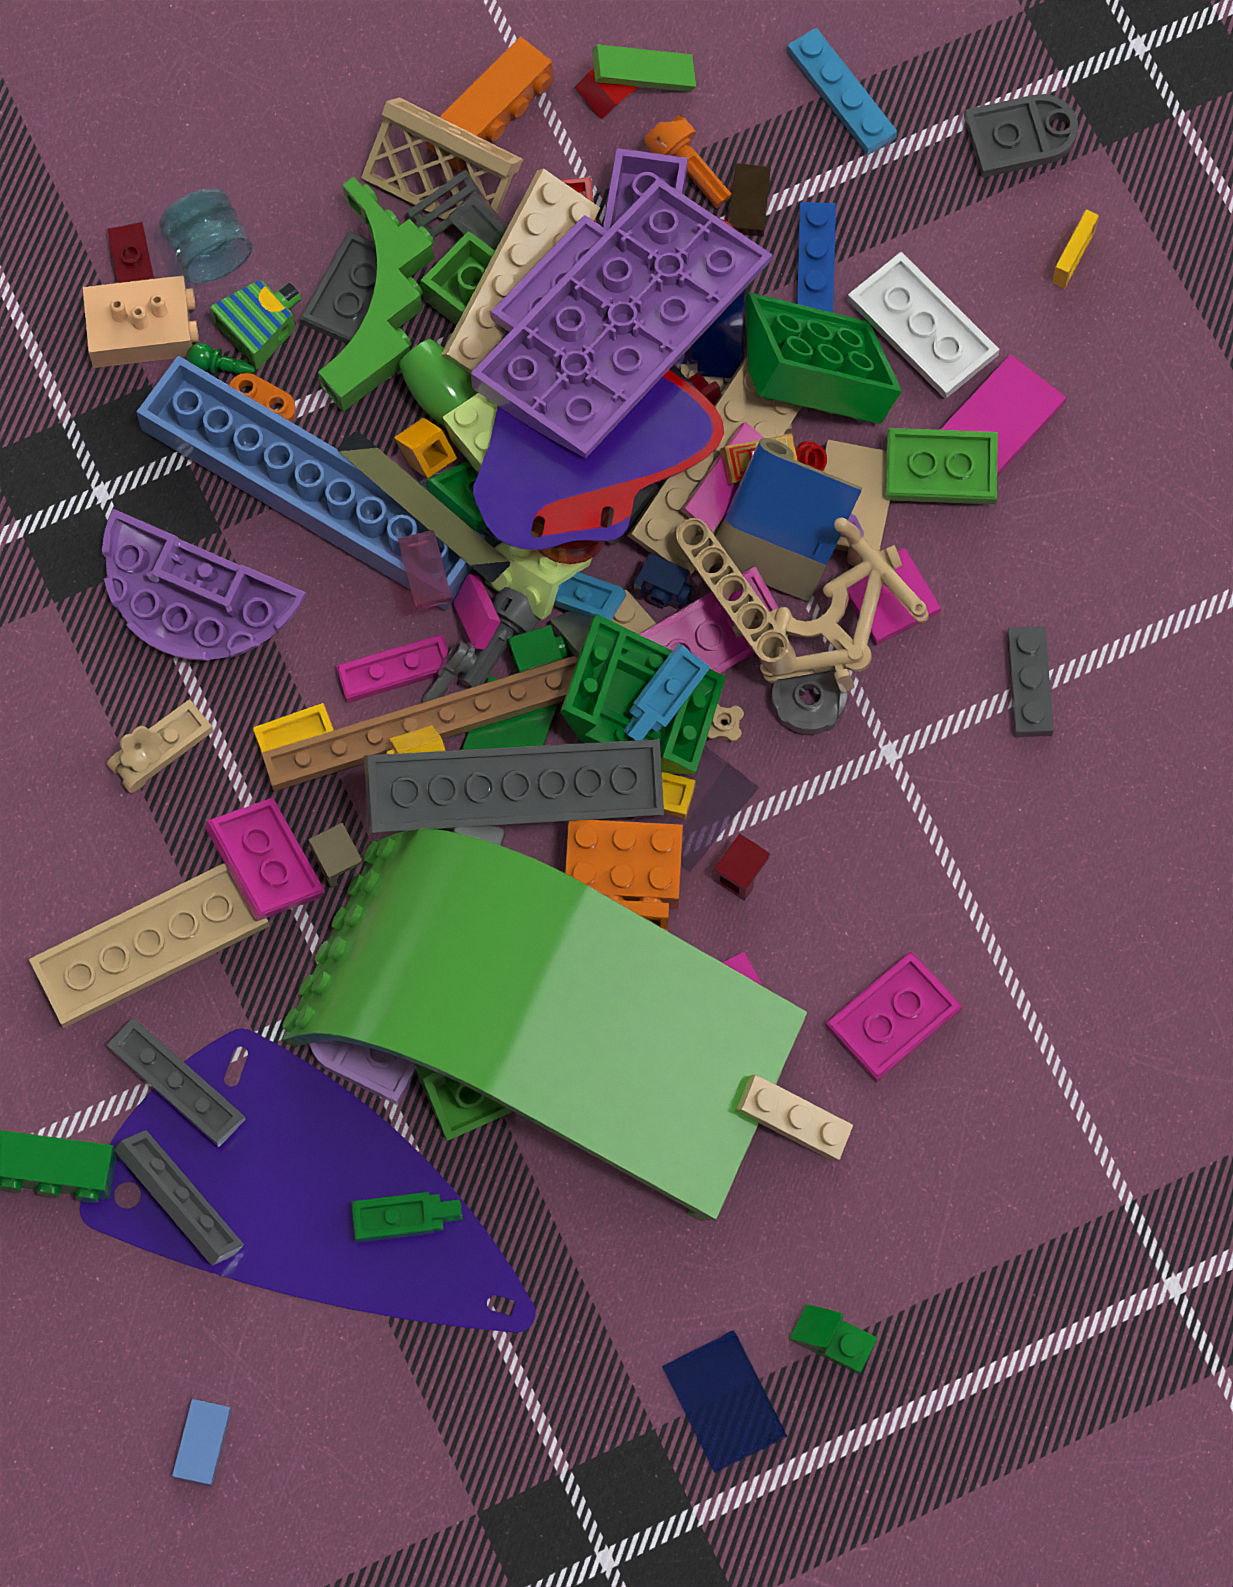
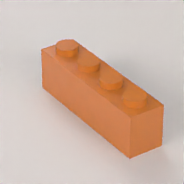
M520 36L440 118L488 142L496 141L505 131L506 125L514 117L519 118L527 110L530 101L538 93H545L553 82L552 60ZM426 141L427 148L437 155L434 145ZM444 150L446 156L451 155V153ZM459 157L448 160L450 167L458 173L466 166L465 160Z

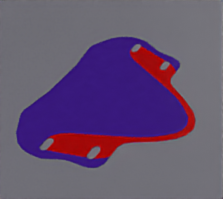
M506 330V333H505V337L510 333V332L507 331V330ZM671 370L665 373L587 458L558 444L505 410L497 407L490 444L475 481L473 495L486 526L497 539L513 547L543 550L571 541H609L618 539L629 527L633 501L637 493L653 483L676 475L705 460L718 448L724 436L723 420L716 407L702 393ZM605 507H612L614 510L612 524L608 528H603L600 525L602 510ZM541 516L545 519L543 534L541 537L535 538L531 535L533 520Z

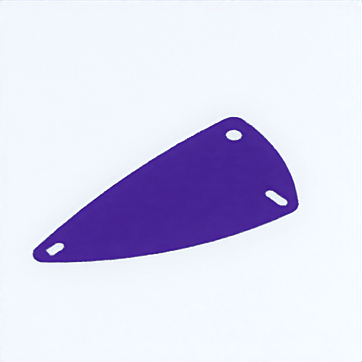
M241 1028L230 1031L184 1061L186 1065L240 1111L246 1119L220 1147L215 1145L154 1089L134 1109L109 1144L113 1145L116 1149L122 1140L147 1130L244 1245L239 1252L212 1266L119 1156H117L110 1200L99 1198L97 1203L81 1201L80 1204L82 1220L87 1226L96 1231L191 1267L294 1297L406 1320L513 1333L527 1330L535 1320L536 1311L534 1304L516 1273L474 1213L437 1170L399 1132L347 1089L290 1051L249 1029ZM237 1047H244L248 1051V1056L237 1085L228 1086L224 1081V1077L233 1051ZM132 1182L140 1188L141 1199L136 1206L122 1208L115 1202V1190L122 1183ZM429 1192L430 1195L440 1194L441 1202L460 1200L462 1205L463 1220L443 1223L444 1230L434 1231L432 1234L359 1243L355 1240L353 1201ZM496 1295L516 1301L512 1315L489 1309L487 1306L489 1297Z

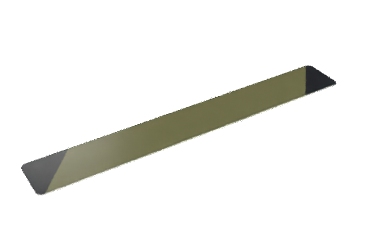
M354 431L338 447L339 453L489 582H494L511 565L508 559L359 431Z

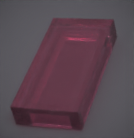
M434 530L398 538L415 609L420 610L452 602Z

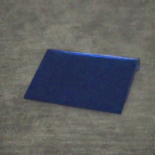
M735 1330L727 1332L720 1338L662 1366L714 1473L788 1437Z

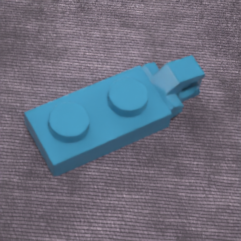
M678 643L634 701V705L629 711L634 716L624 729V732L637 741L643 740L650 729L657 732L662 726L666 727L708 672L710 666Z

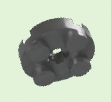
M832 670L780 679L774 682L772 706L778 716L779 723L783 727L790 728L792 731L801 734H818L823 731L832 730L843 716L847 701V692L840 691L834 677L835 672ZM806 689L814 690V696L820 697V700L817 703L814 701L812 705L805 704L804 700H800L799 694L805 695Z

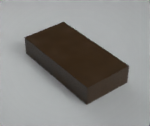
M735 163L729 223L743 235L764 237L771 172L770 166Z

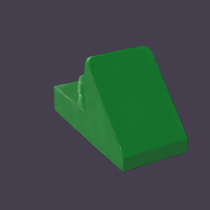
M807 1304L789 1340L860 1375L878 1338L844 1321V1314Z

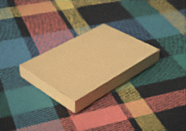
M828 440L825 451L827 464L823 472L862 487L852 514L857 517L864 531L863 538L873 549L879 552L890 500H886L887 451ZM840 537L834 549L848 551L849 544L846 537Z

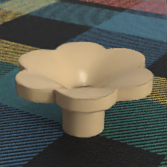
M145 726L135 728L132 734L123 736L120 741L122 751L119 754V761L124 766H131L136 772L144 771L149 764L156 763L160 759L161 751L159 747L162 743V737L155 731L150 732Z

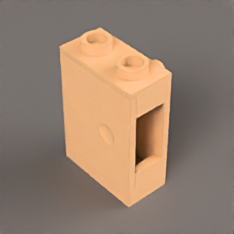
M184 276L83 287L88 350L93 368L175 359L177 356L183 358L186 357L187 351L192 347L193 343L199 342L197 321H190L189 310H196L193 288H186Z

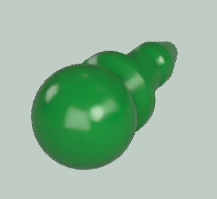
M206 343L193 344L186 354L188 362L204 371L209 369L214 374L217 373L218 368L228 372L234 371L236 374H252L255 372V368L247 362L222 356L221 349L213 350Z

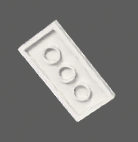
M902 252L848 294L847 301L945 399L999 355L1000 349Z

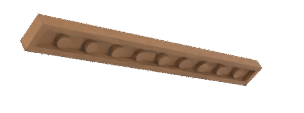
M572 656L262 752L273 791L364 764V755L387 754L386 751L392 749L390 738L431 725L434 726L441 738L444 739L563 702L578 659L576 656Z

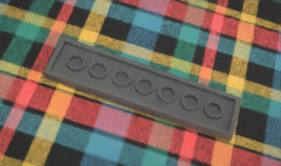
M660 739L364 755L368 833L418 830L419 828L440 829L664 815Z

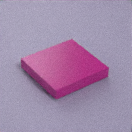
M903 548L897 551L903 566L894 569L895 572L918 598L925 603L929 618L941 613V606L906 549ZM869 575L847 588L849 601L858 616L860 615ZM882 584L870 636L876 645L919 624L884 584Z

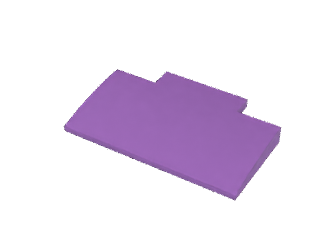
M658 178L609 230H606L584 215L491 311L492 320L510 333L471 372L472 389L526 425L578 455L587 458L772 261V254Z

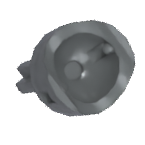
M504 587L492 602L501 622L485 650H478L476 662L461 677L460 682L469 688L482 685L508 646V638L513 637V635L517 636L533 631L539 623L540 618L533 614L527 597L522 593L509 587Z

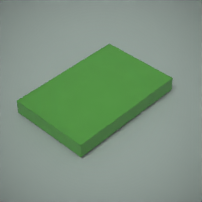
M888 428L886 500L996 504L998 432Z

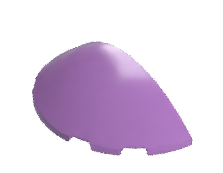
M112 509L105 529L102 554L106 558L107 577L104 578L108 595L112 604L119 609L123 618L127 621L126 625L139 638L164 653L179 658L209 661L210 659L225 657L231 658L259 647L261 643L281 631L299 610L307 596V593L242 564L238 565L185 542L173 534Z

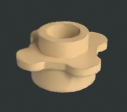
M717 704L707 737L720 741H737L742 734L739 729V722L744 716L743 710L739 706L724 708ZM727 720L728 724L722 725L721 721Z

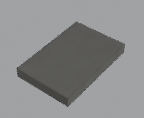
M351 231L348 232L300 317L302 325L345 344L351 341L368 312L374 294L377 277V254L373 241Z

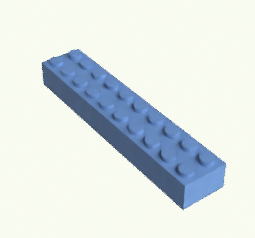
M177 356L137 410L142 431L445 611L457 596L467 575L472 574L475 570L339 453L336 448L180 356ZM475 531L477 534H479V535L485 540V536H484V535H482V534L478 533L477 531Z

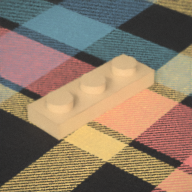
M756 1074L749 1076L736 1111L832 1161L840 1160L853 1127L849 1122Z

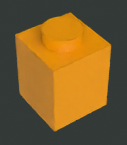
M424 417L394 437L409 466L426 478H430L457 459L443 430Z

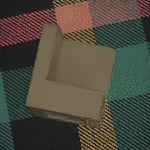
M343 823L308 839L311 852L330 888L338 885L336 876L362 863L361 856Z

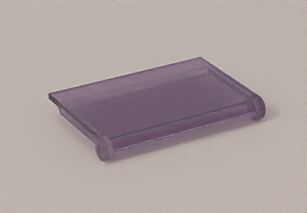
M706 744L704 745L695 774L671 773L696 780L695 790L686 819L664 814L637 816L631 821L683 825L681 866L689 872L759 789L744 774L713 753Z

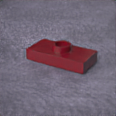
M143 222L108 228L118 283L154 279Z

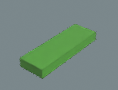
M597 44L592 49L595 82L691 92L696 87L692 54Z

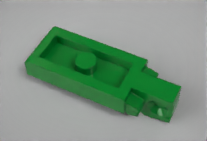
M429 1192L352 1202L355 1240L357 1243L432 1234L434 1231L444 1230L443 1223L463 1220L460 1200L441 1202L440 1194L430 1195Z

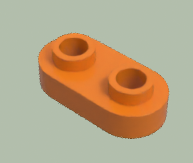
M251 373L237 375L230 382L229 386L239 392L245 386L252 387L253 389L249 393L243 394L288 421H294L296 417L295 402L287 392ZM275 403L283 405L279 410L271 409V406Z

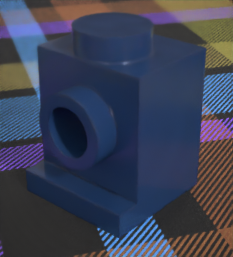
M652 553L649 554L634 583V598L641 601L643 595H646L652 603L660 607H667L668 605L677 609L679 604L685 606L693 591V586L690 585V570Z

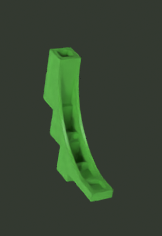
M354 176L342 185L346 203L369 229L377 254V277L374 294L360 328L339 355L318 371L321 387L343 412L400 370L399 362L410 352L412 343L406 333L399 327L423 310L421 299L423 291L411 276L434 260L432 246L434 240L427 229L423 226L418 228L411 219L400 225L399 220L391 210L387 209L384 211L377 203L378 198L374 191L367 184L362 186Z

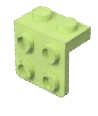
M533 523L531 535L535 538L541 537L544 525ZM503 542L496 546L495 549L508 559L511 565L494 582L491 583L485 579V583L498 592L504 587H509L522 593L527 597L533 614L543 620L552 612L559 585L573 577L577 572L588 567L592 556L581 549L579 545L571 542L543 550L521 549Z

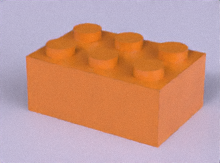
M588 819L571 820L568 824L565 874L590 886L603 895L621 896L624 901H639L642 897H654L661 899L662 903H669V909H678L683 825Z

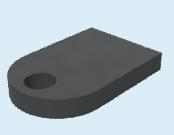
M1030 95L964 111V120L982 178L1056 162L1071 151L1076 141L1078 121L1074 111L1066 102L1052 95ZM1055 119H1060L1068 124V128L1064 131H1056L1051 128L1049 123Z

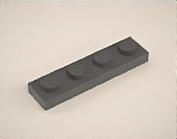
M132 1018L107 1044L108 1049L218 1147L246 1120L240 1111L135 1018Z
M147 1130L126 1138L118 1144L114 1151L212 1266L239 1252L244 1245Z

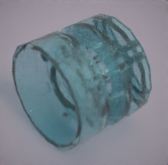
M208 188L189 193L169 206L159 220V227L167 238L169 247L175 251V259L184 277L189 282L204 283L222 278L237 270L247 261L252 253L253 244L244 226L237 220V212L231 206L228 195L221 189Z

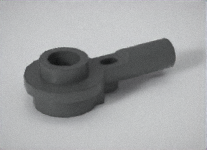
M459 640L451 648L437 673L439 677L423 697L425 702L442 697L448 690V684L454 676L460 672L466 674L477 660V655L474 654L476 648L473 647L471 642L466 644Z

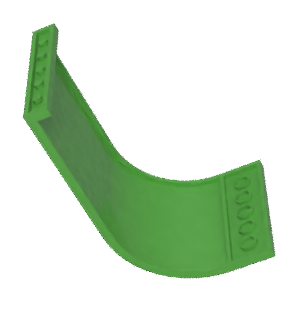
M424 828L402 831L379 839L377 842L373 841L364 855L363 860L367 863L361 875L357 874L348 888L347 893L351 896L345 908L341 907L332 921L331 927L334 928V931L329 941L326 940L316 954L315 960L318 964L313 975L309 974L300 987L299 994L302 995L296 1009L292 1008L283 1022V1028L286 1031L281 1040L293 1047L318 1041L347 1042L389 1053L426 1067L479 1092L689 1208L687 1214L697 1220H716L759 1124L736 1111L748 1078L756 1074L776 1085L807 1011L590 886L545 863L514 850L464 834Z

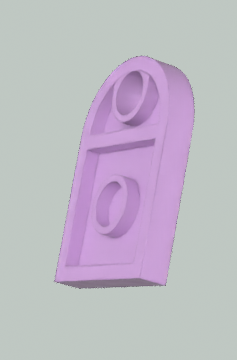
M340 1041L310 1043L313 1056L324 1069L396 1105H399L416 1073L413 1062L369 1047Z

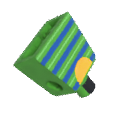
M259 280L213 304L210 310L213 323L257 370L293 333L295 323L293 314L289 309L301 301L302 298L297 289L289 282L273 293L263 281Z

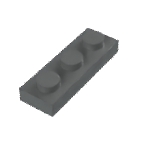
M1046 627L1008 628L1007 639L1015 737L1052 736L1054 729Z

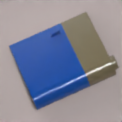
M763 438L760 439L718 530L716 539L741 573L756 566L766 585L809 602L841 536L834 527L835 520L841 517L849 519L861 494L862 487L793 460L794 454L785 444L773 439ZM716 563L713 566L720 570L723 563Z

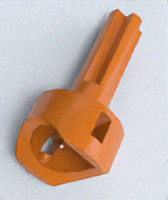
M677 115L670 122H659L644 138L647 148L651 153L688 158V176L715 208H719L724 202L729 200L732 194L693 147L690 146L691 140L697 133L696 130L682 115Z

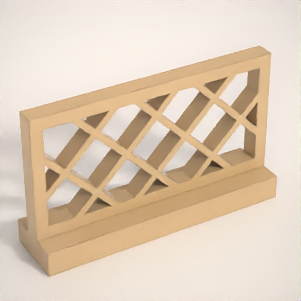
M400 97L386 101L381 114L385 117L361 178L416 205L424 199L422 197L429 196L441 187L433 189L426 168L441 163L447 181H450L454 176L448 160L459 157L465 160L470 176L486 198V202L489 204L488 199L493 198L491 207L498 214L512 177L519 171L523 159ZM392 124L403 129L408 144L393 149L388 136ZM413 135H415V136H417V137H419V138H421V139L415 141ZM427 141L434 145L439 159L424 165L417 144ZM383 147H385L386 152L381 154ZM410 147L417 168L402 173L395 153ZM444 150L451 153V155L446 156ZM388 156L395 176L389 179H384L374 174L378 160ZM475 166H477V167H479V168H481V169H483V170L477 172ZM419 171L426 192L416 195L409 191L404 177ZM487 172L501 178L497 191L486 196L479 175ZM397 180L399 186L392 183V181ZM458 186L451 190L453 196L459 192ZM463 199L456 203L457 207L463 203ZM438 200L424 210L431 212L440 206ZM456 208L446 210L438 217L445 220Z

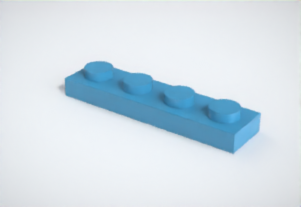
M817 28L787 45V53L867 155L897 138L895 127Z

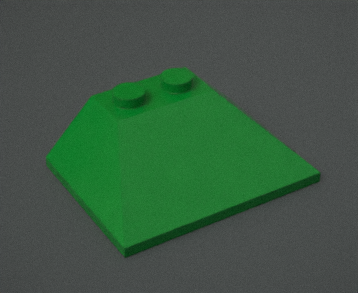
M595 613L592 616L560 711L578 739L585 743L635 741L624 732V729L634 716L629 711L634 705V701L672 650ZM709 669L666 727L662 726L657 732L650 729L643 738V740L660 739L662 772L688 775L696 773L726 676Z

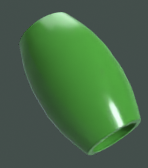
M427 339L408 352L400 360L399 367L414 399L433 420L446 428L442 417L478 394V392L472 389L470 374L441 356L444 347L431 339Z

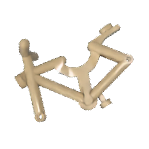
M841 517L835 520L834 527L836 531L846 537L849 544L847 561L854 567L824 586V594L827 597H832L830 608L823 616L807 622L793 618L791 611L787 607H780L769 613L784 632L787 639L788 635L805 638L823 635L837 650L796 657L793 668L784 674L771 673L761 664L760 669L767 682L773 683L780 679L836 670L834 677L840 691L847 692L852 690L855 686L848 669L860 672L865 670L872 660V654L867 644L882 584L908 610L916 622H927L929 613L925 603L918 598L894 570L903 566L895 545L878 552L861 536L859 529L847 519ZM869 575L854 639H852L837 623L843 617L849 601L847 588ZM764 619L753 620L749 624L748 629L760 627ZM732 626L736 637L742 636L736 626ZM776 647L772 649L768 657L775 658L779 656L784 648Z

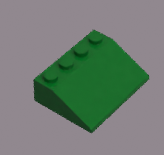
M752 292L747 293L745 307L748 372L759 396L767 400L776 399L792 403L798 407L806 406L822 410L828 414L853 417L862 422L870 421L878 424L883 422L902 393V390L868 321Z

